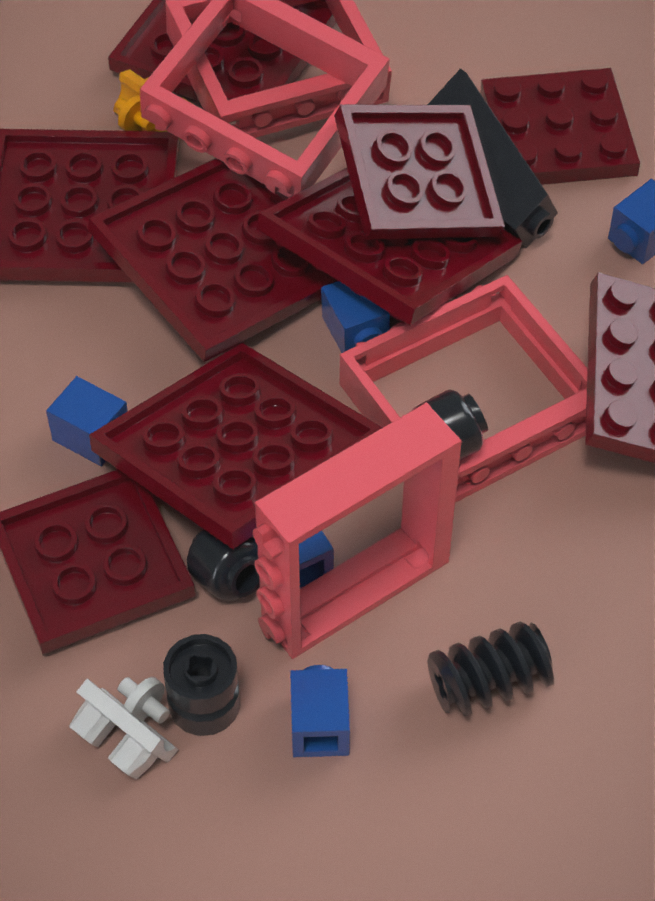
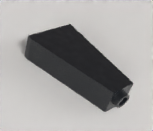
M460 68L428 105L471 106L505 225L503 229L522 240V245L527 248L535 238L538 239L548 232L558 212L547 192L468 74Z

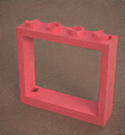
M212 0L140 88L141 117L155 124V129L160 131L166 130L181 138L193 150L200 153L206 152L223 161L233 172L240 175L246 174L263 183L272 193L276 194V192H279L289 198L314 185L342 147L334 117L340 104L299 159L295 160L172 92L229 21L351 85L352 88L340 104L373 105L386 87L390 58L280 0Z
M166 0V29L173 47L212 0ZM280 0V1L283 2V3H285V4H287V5H289V6H291V7H293V6H297V5H301V4H305V3H309V2H313V1H317V0ZM325 0L344 35L382 54L354 0ZM205 52L187 73L203 110L229 124L236 121V124L232 126L254 138L329 118L352 88L351 85L327 73L227 100ZM390 67L388 68L386 87L373 105L385 103L389 100L392 74Z
M508 275L484 286L478 285L471 292L446 302L411 326L405 322H400L389 331L366 342H358L356 347L340 354V386L361 414L381 427L387 426L399 419L400 416L373 383L374 381L498 321L502 323L563 396L564 400L483 440V445L479 451L460 460L455 503L586 436L588 368Z
M427 402L255 502L256 528L253 529V536L258 547V559L255 560V568L260 582V588L256 591V594L261 604V617L258 618V622L267 640L272 638L276 644L280 643L292 660L449 562L462 440ZM404 482L401 528L300 589L299 544Z

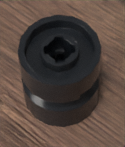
M208 634L190 635L177 641L168 650L163 662V675L170 715L174 723L187 733L197 736L217 734L227 729L235 721L240 709L236 656L231 647L222 639Z

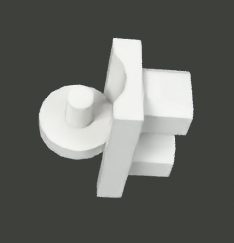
M126 677L118 686V691L127 698L125 704H122L107 690L100 689L92 681L86 679L77 690V693L85 699V702L79 708L69 727L83 739L98 748L115 725H117L127 734L109 755L108 759L125 774L136 780L157 758L169 763L179 749L143 721L150 716L158 724H161L169 716L170 710L160 703L165 691L164 684L155 677H149L138 685L129 677Z

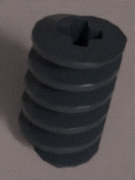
M521 621L514 623L510 626L508 633L499 628L490 633L488 640L479 635L470 639L468 648L461 643H456L449 647L448 657L444 652L436 650L429 654L427 660L435 694L446 713H450V704L456 703L464 716L471 714V697L475 695L485 709L491 707V690L495 688L505 701L513 699L512 682L514 681L518 682L526 694L534 691L532 676L534 674L539 676L546 687L554 684L551 654L541 631L534 623H530L529 626Z

